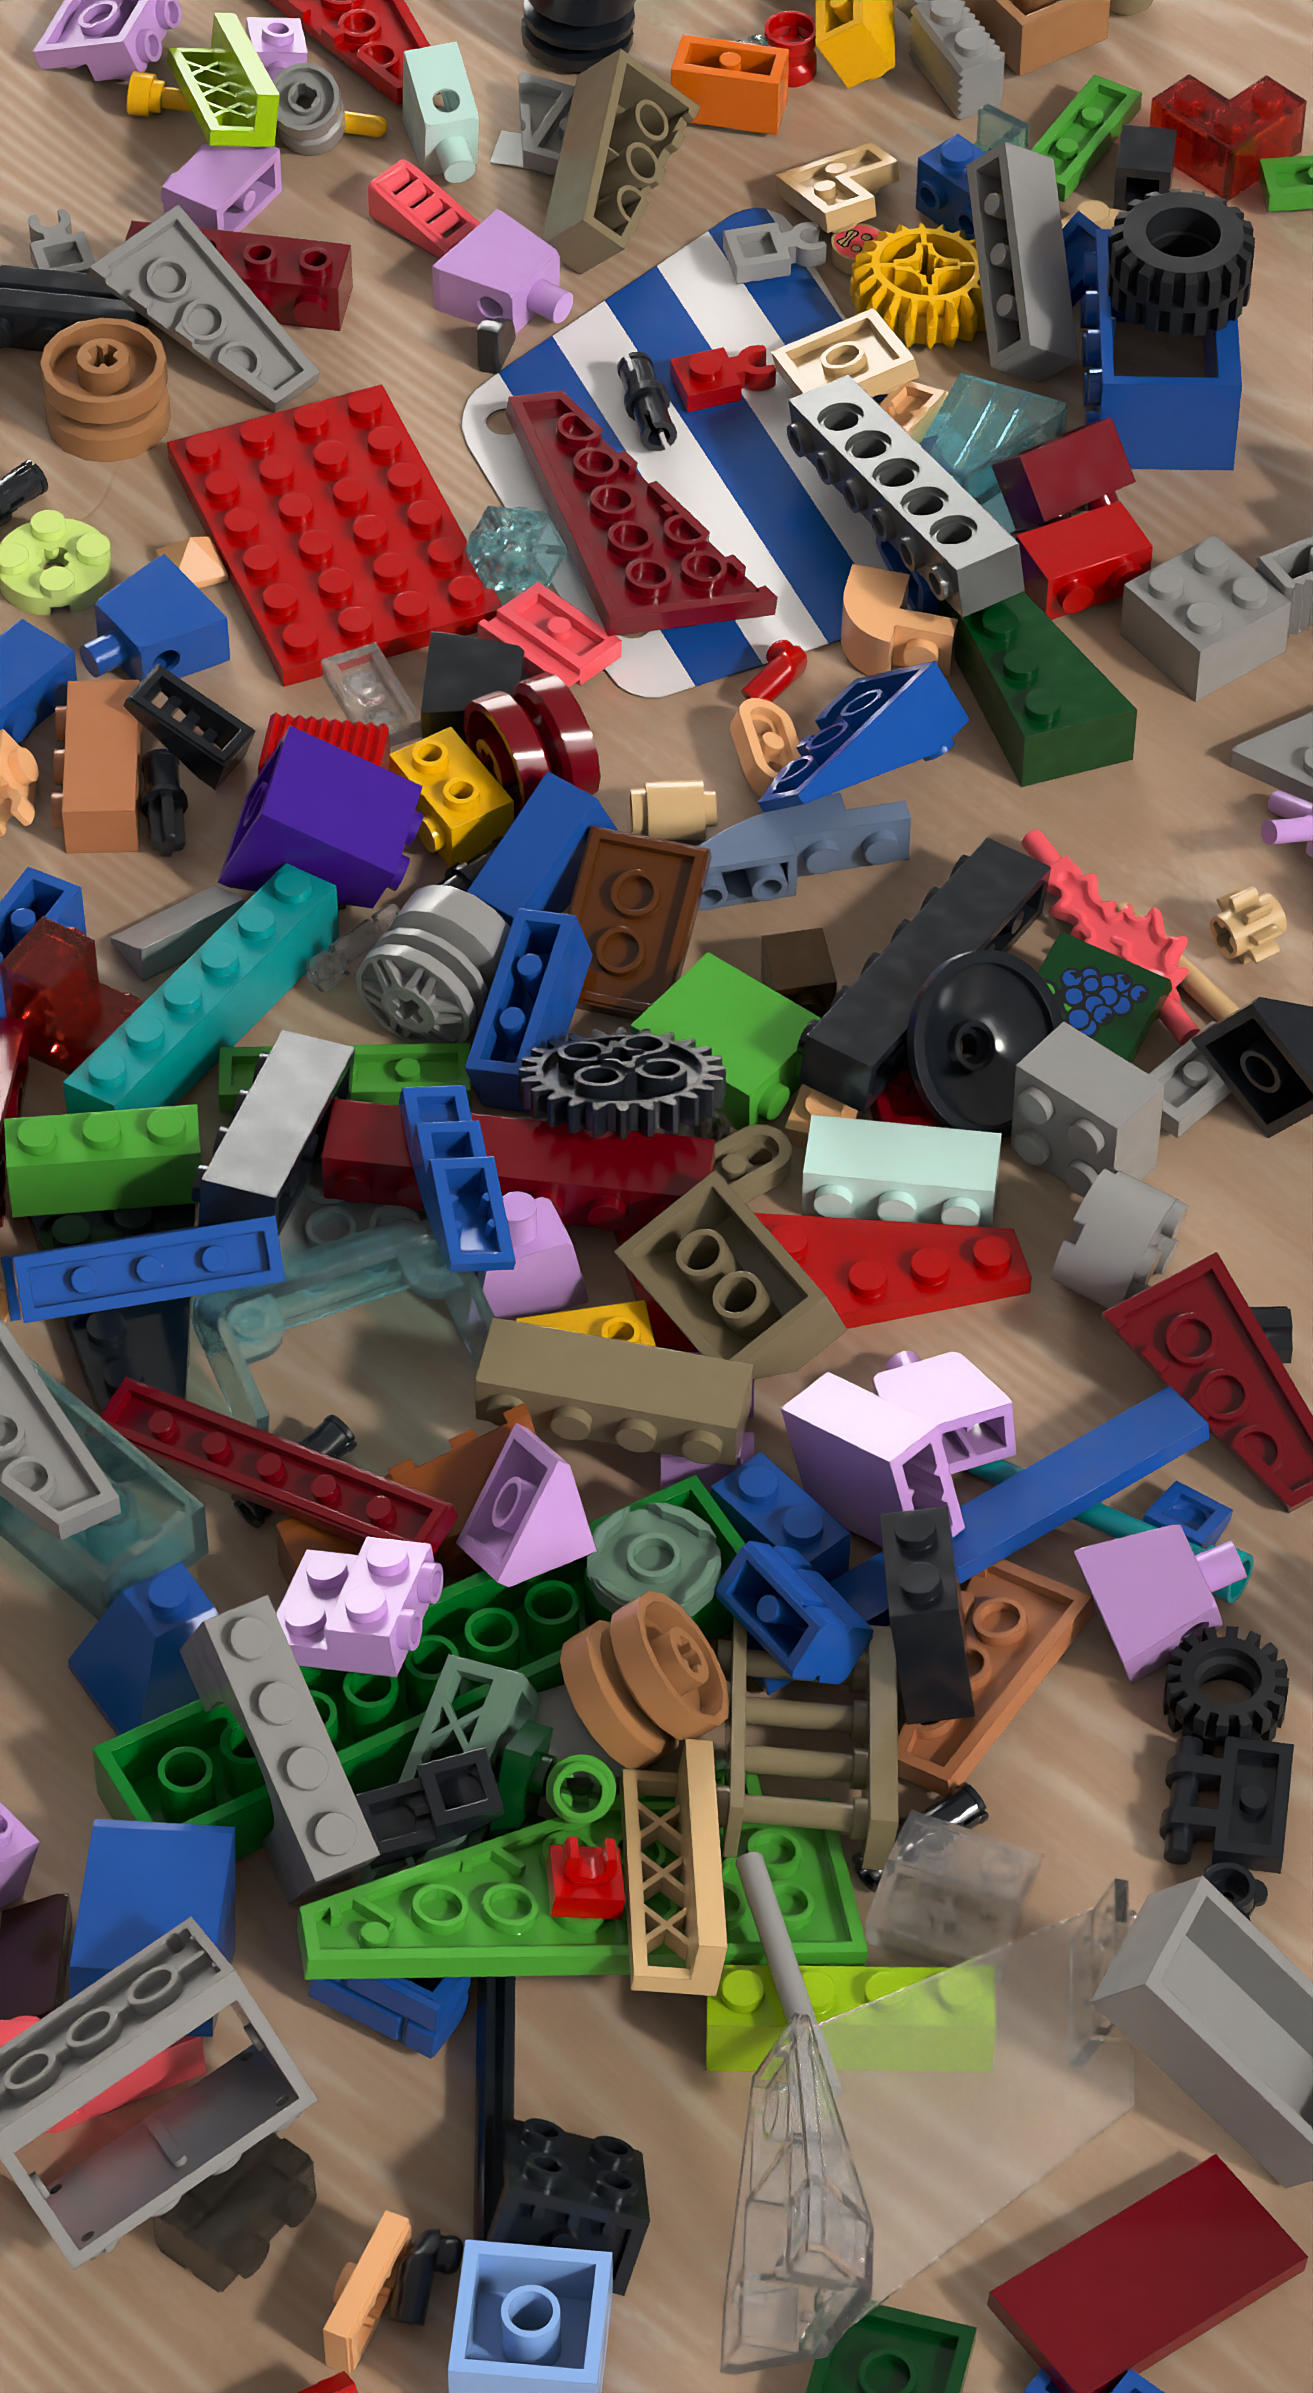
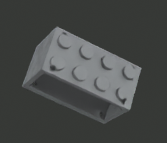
M190 1917L0 2047V2161L75 2270L86 2261L94 2260L102 2253H109L115 2248L122 2236L148 2218L158 2217L170 2211L179 2202L184 2193L210 2175H218L229 2170L239 2161L243 2152L269 2134L289 2128L291 2122L299 2118L302 2111L313 2105L318 2099L235 1969L196 1921ZM229 2005L232 2006L244 2025L245 2033L253 2043L251 2046L47 2187L44 2186L35 2171L28 2175L15 2156V2152Z

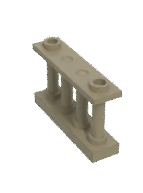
M733 1616L730 1640L718 1639L715 1652L726 1679L730 1698L729 1715L725 1720L724 1785H716L719 1827H723V1856L737 1858L742 1822L847 1831L850 1832V1839L862 1840V1869L890 1871L899 1822L897 1661L891 1627L869 1625L874 1630L873 1638L846 1680L840 1683V1685H849V1692L861 1693V1700L853 1699L852 1706L746 1696V1676L807 1682L818 1681L816 1678L813 1681L792 1678L766 1650L747 1649V1629ZM746 1724L849 1733L850 1740L861 1741V1748H853L852 1754L745 1745ZM745 1773L849 1782L850 1789L861 1790V1797H853L852 1804L749 1795L745 1794Z

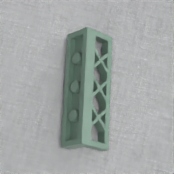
M448 1654L398 1783L419 1778L417 1765L428 1763L434 1750L458 1738L464 1752L483 1747L486 1748L498 1787L505 1747L527 1720L534 1721L542 1700L525 1675ZM461 1678L491 1685L484 1705L458 1719L452 1706V1701ZM448 1717L450 1724L443 1727L445 1719ZM474 1730L469 1741L466 1733ZM491 1822L460 1838L421 1854L371 1869L370 1864H368L363 1871L358 1886L386 1877L407 1865L409 1868L417 1866V1860L424 1857L423 1864L488 1841Z

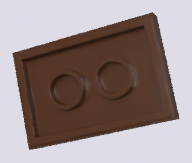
M591 825L568 914L576 915L593 954L576 1009L636 1020L681 978L712 858L710 849Z

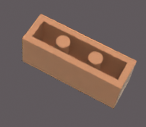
M140 680L68 681L67 706H56L57 742H65V749H54L55 785H63V793H52L51 814L53 829H64L66 854L139 852L143 725L123 705L126 698L140 684Z

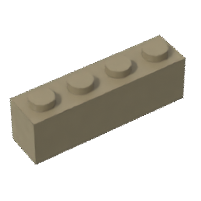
M493 1317L475 1378L476 1419L489 1421L500 1427L507 1423L503 1413L525 1402L530 1412L534 1430L555 1433L568 1440L587 1439L620 1445L633 1452L653 1451L685 1457L698 1464L718 1463L736 1467L752 1404L753 1364Z

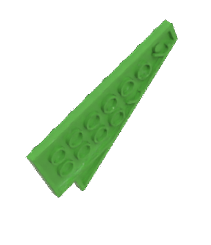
M724 1758L714 1761L716 1785H724ZM745 1773V1794L762 1796L757 1774ZM620 1795L615 1796L608 1812L596 1821L577 1824L557 1816L300 1906L296 1927L305 1980L630 1975L626 1893L621 1920L551 1917L546 1873V1860L550 1845L563 1846L568 1837H577L578 1846L603 1847L605 1838H612L615 1840L617 1848H620L625 1893ZM638 1795V1801L658 1817H662L676 1807L675 1797ZM794 1798L831 1802L830 1798ZM742 1822L736 1858L723 1856V1827H719L727 1933V1952L723 1965H768L736 1867V1860L743 1854L759 1852L763 1855L798 1965L865 1966L868 1948L839 1831ZM658 1840L641 1851L661 1868H665L679 1858ZM658 1892L644 1902L645 1905L666 1921L682 1910L680 1906L662 1892ZM665 1944L660 1945L647 1955L648 1966L686 1968V1961Z

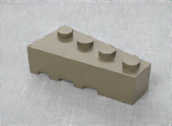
M621 48L577 75L541 238L557 250L563 263L579 274L585 273L626 248L649 205L647 198L651 190L660 185L666 173L664 166L668 158L679 149L685 138L682 132L687 123L695 119L701 106Z

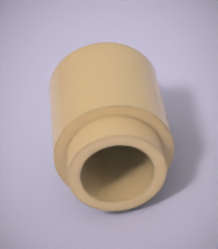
M703 779L649 781L644 783V788H630L632 834L668 841L706 839V827H717L715 790L704 791Z

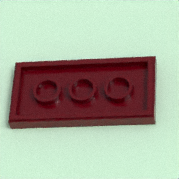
M1214 2154L991 2290L987 2306L1037 2365L1046 2372L1061 2393H1109L1115 2389L1130 2369L1140 2374L1303 2272L1308 2256L1219 2156Z

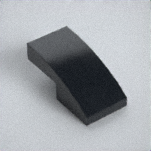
M485 1747L417 1765L419 1778L355 1795L380 1853L377 1858L369 1863L371 1869L444 1845L505 1814Z

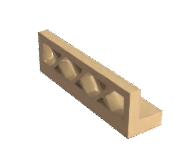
M685 1739L678 1773L622 1769L619 1784L631 1990L716 1996L727 1952V1933L713 1741ZM638 1795L675 1797L676 1807L662 1817H658L638 1801ZM658 1840L679 1858L665 1868H661L641 1851ZM658 1892H662L682 1908L680 1912L667 1921L644 1904V1902ZM665 1944L686 1961V1968L648 1966L647 1955L660 1945Z

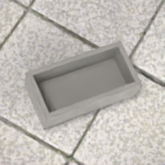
M1204 1876L1149 1894L1096 1990L1091 2003L1285 2188L1313 2181V1982Z

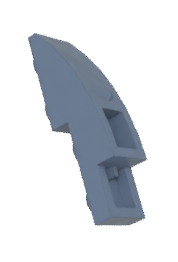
M835 793L804 805L761 813L718 833L698 846L710 849L712 855L698 911H708L721 907L796 896L797 877L825 874L832 871L908 860L911 817L906 801L846 810L841 793Z

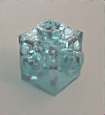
M495 506L486 507L477 527L471 532L467 546L464 549L485 589H494L497 592H524L537 582L548 588L568 550L547 512L533 511L524 507L504 508Z

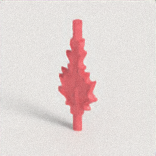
M1036 829L1027 833L1022 839V847L1031 858L1051 867L1046 892L1057 896L1058 902L1050 907L1048 913L1055 919L1071 923L1074 926L1070 933L1071 936L1170 979L1173 988L1155 1021L1160 1019L1177 1042L1183 1046L1201 1031L1180 1005L1181 997L1176 989L1189 973L1187 968L1177 966L1187 946L1188 938L1186 936L1167 937L1161 911L1156 907H1153L1143 917L1135 916L1131 904H1126L1117 913L1116 901L1110 900L1105 902L1098 893V880L1094 873L1082 875L1081 869L1068 856L1062 858L1041 830Z

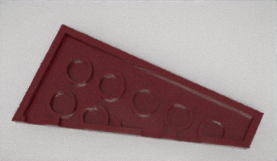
M563 390L508 397L506 416L608 636L775 615L778 597L766 585L757 588L745 576L746 566L734 554L725 557L709 542L710 531L657 481L648 483L637 472L638 462L626 451L617 453L602 439L603 429Z

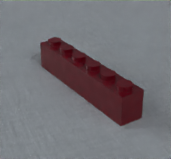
M334 1099L321 1157L324 1198L343 1200L349 1203L364 1202L402 1206L413 1210H425L410 1158L399 1106ZM471 1113L472 1121H480L487 1157L494 1156L502 1196L510 1192L519 1191L529 1194L534 1199L539 1197L548 1198L551 1200L563 1224L596 1227L606 1231L624 1230L638 1232L715 1170V1139L654 1133L653 1137H646L639 1131L630 1132L626 1139H620L616 1132L607 1131L603 1136L595 1138L593 1137V1131L582 1130L574 1134L568 1133V1124L548 1127L547 1121Z

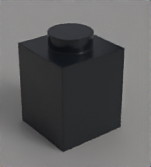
M1122 125L1116 165L1113 209L1126 211L1128 203L1134 199L1143 201L1145 200V194L1155 191L1160 194L1168 193V189L1172 187L1176 129Z

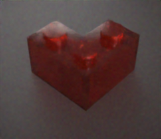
M1188 74L1152 98L1149 127L1176 129L1177 140L1174 167L1228 202L1259 181L1260 159L1293 157L1302 151L1307 100L1267 75L1229 100Z
M44 916L41 917L0 963L6 1018L26 1019L28 1056L68 1075H71L144 1003L140 998L131 993H122L99 982L95 940L87 937L77 928L65 927Z

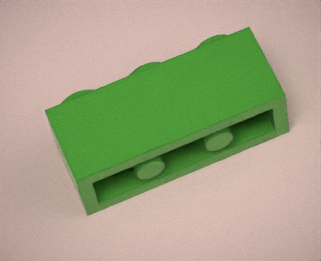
M197 1104L4 1119L6 1169L12 1218L198 1203L192 1201L191 1197L193 1181L198 1167L202 1164Z

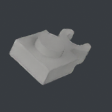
M65 209L57 210L59 223L51 227L41 225L36 215L29 216L31 240L29 245L34 268L89 273V267L95 263L94 257L84 232L72 234L71 218Z
M777 222L723 231V249L736 284L791 275V264L794 263L805 267H815L826 263L825 241L819 242V225L817 222H803L794 226L791 231L782 233Z

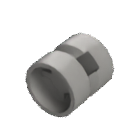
M309 62L296 63L283 69L273 79V84L280 95L276 130L283 144L293 152L305 156L321 155L333 149L342 139L346 128L345 110L341 101L339 87L333 75L322 66Z

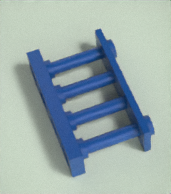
M275 1216L199 1228L198 1226L0 1257L10 1321L21 1320V1323L286 1281Z

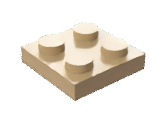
M874 308L771 352L777 372L796 396L848 374L871 397L892 393L899 389L902 384L920 377L915 358Z

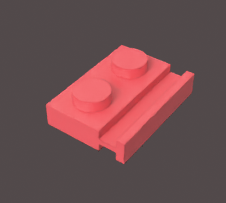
M540 582L535 583L497 609V616L488 622L483 619L478 622L479 639L519 645L525 651V674L530 678L544 672H549L557 675L568 687L574 683L581 686L621 658L622 640L615 635L608 636L604 627Z

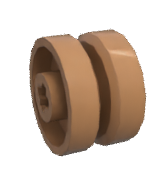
M97 318L77 322L59 331L44 347L40 368L42 386L46 395L44 399L46 424L51 439L64 452L87 461L115 462L139 456L154 448L165 436L171 419L170 396L166 386L168 381L167 359L161 340L148 328L125 319Z
M647 1591L613 1613L611 1622L599 1620L563 1643L560 1663L564 1683L576 1712L596 1742L611 1758L627 1769L645 1770L675 1751L679 1747V1740L698 1739L720 1726L728 1718L730 1698L726 1679L712 1647L698 1625L683 1608L663 1593Z

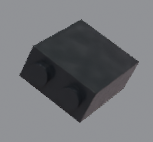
M948 1506L880 1514L889 1618L907 1725L975 1717L964 1608Z

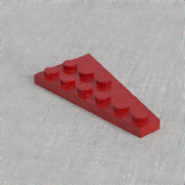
M268 0L287 17L300 18L303 30L396 105L403 104L404 51L430 46L404 0Z
M754 1213L827 1296L847 1329L1031 1293L1032 1276L1015 1230L1012 1228ZM615 1230L614 1234L618 1247L637 1232ZM625 1266L635 1301L645 1300L656 1347L682 1352H699Z

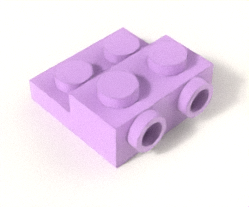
M64 0L35 47L33 54L41 70L59 67L75 69L87 64L95 81L113 79L128 81L133 71L144 72L149 62H156L160 59L162 54L161 41L166 36L168 29H175L180 25L181 7L178 0Z
M366 1537L358 1555L306 1550L276 1613L298 1666L397 1677L408 1651L416 1650L422 1634V1620L429 1604H436L440 1598L443 1587V1569L440 1563L434 1562L432 1546L428 1543Z

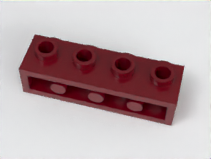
M132 220L125 241L152 222ZM199 228L280 325L334 331L341 330L353 288L351 244Z

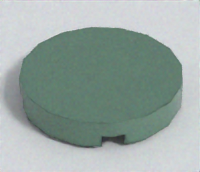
M647 1503V1509H638L630 1512V1507H627L610 1515L596 1527L592 1535L596 1552L587 1555V1583L598 1603L612 1614L647 1591L663 1593L680 1605L692 1617L712 1600L716 1592L715 1588L721 1580V1552L716 1544V1536L710 1525L690 1510L668 1503Z

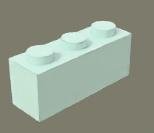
M811 1115L803 1169L802 1214L821 1215L831 1218L992 1227L999 1176L1002 1133Z

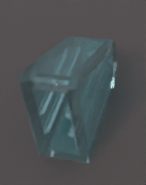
M960 373L920 446L980 505H983L1001 493L991 465L1065 433L1068 403Z

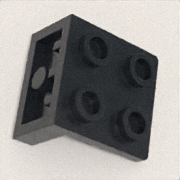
M506 2118L501 2130L504 2187L485 2241L612 2252L613 2293L625 2296L650 2223L642 2152L633 2149L625 2141L612 2136H598L592 2139L565 2132L555 2123L544 2119L531 2118L521 2121Z

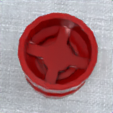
M783 11L768 18L764 27L765 46L789 49L788 87L796 88L811 82L817 74V54L814 51L816 47L815 20L806 13L798 11Z

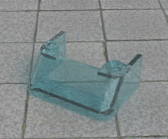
M409 1218L393 1220L283 1257L282 1261L286 1280L284 1282L197 1295L193 1302L192 1323L195 1333L233 1419L269 1432L270 1415L248 1364L263 1360L274 1354L282 1344L285 1330L410 1288L418 1295L426 1298L445 1299L478 1371L493 1317H495L474 1271L449 1273L431 1227L423 1222Z

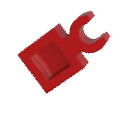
M765 345L746 347L738 356L730 358L724 347L670 359V377L687 413L741 401L742 388L764 391L776 386V368L774 364L766 366L767 350Z

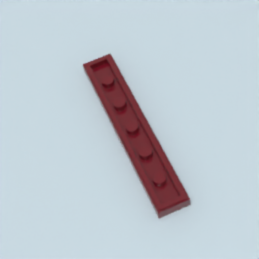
M128 1377L124 1378L91 1428L97 1440L361 1546H363L366 1537L428 1543L432 1546L434 1556L458 1518L453 1504Z

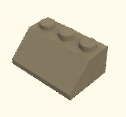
M716 1170L614 1251L622 1263L701 1355L753 1364V1380L797 1372L848 1331L827 1296Z

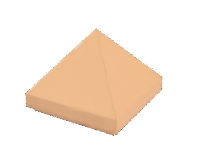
M211 536L189 537L156 549L157 557L165 554L198 588L229 581L228 573Z

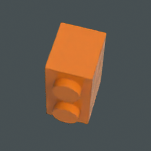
M682 34L671 68V85L701 106L695 119L689 123L746 130L752 133L778 134L788 102L789 49Z

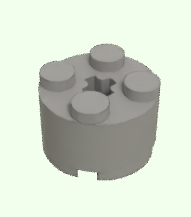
M1111 1167L1108 1170L1104 1169L1092 1184L1073 1221L1077 1222L1070 1242L1064 1240L1052 1270L1051 1279L1108 1309L1151 1287L1147 1283L1154 1272L1163 1275L1179 1243L1174 1238L1185 1220L1189 1205L1122 1171H1117Z

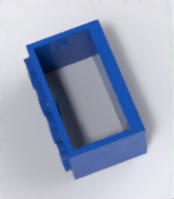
M1096 229L1095 251L1084 252L1083 286H1092V290H1086L1085 295H1081L1080 329H1087V333L1082 334L1081 363L1082 367H1092L1089 368V371H1084L1083 406H1094V411L1085 412V424L1112 417L1131 469L1234 470L1242 392L1238 318L1235 321L1227 320V327L1221 330L1214 331L1208 329L1205 335H1203L1205 377L1114 376L1113 351L1116 322L1129 321L1125 319V312L1116 311L1112 305V297L1108 296L1107 292L1111 229Z

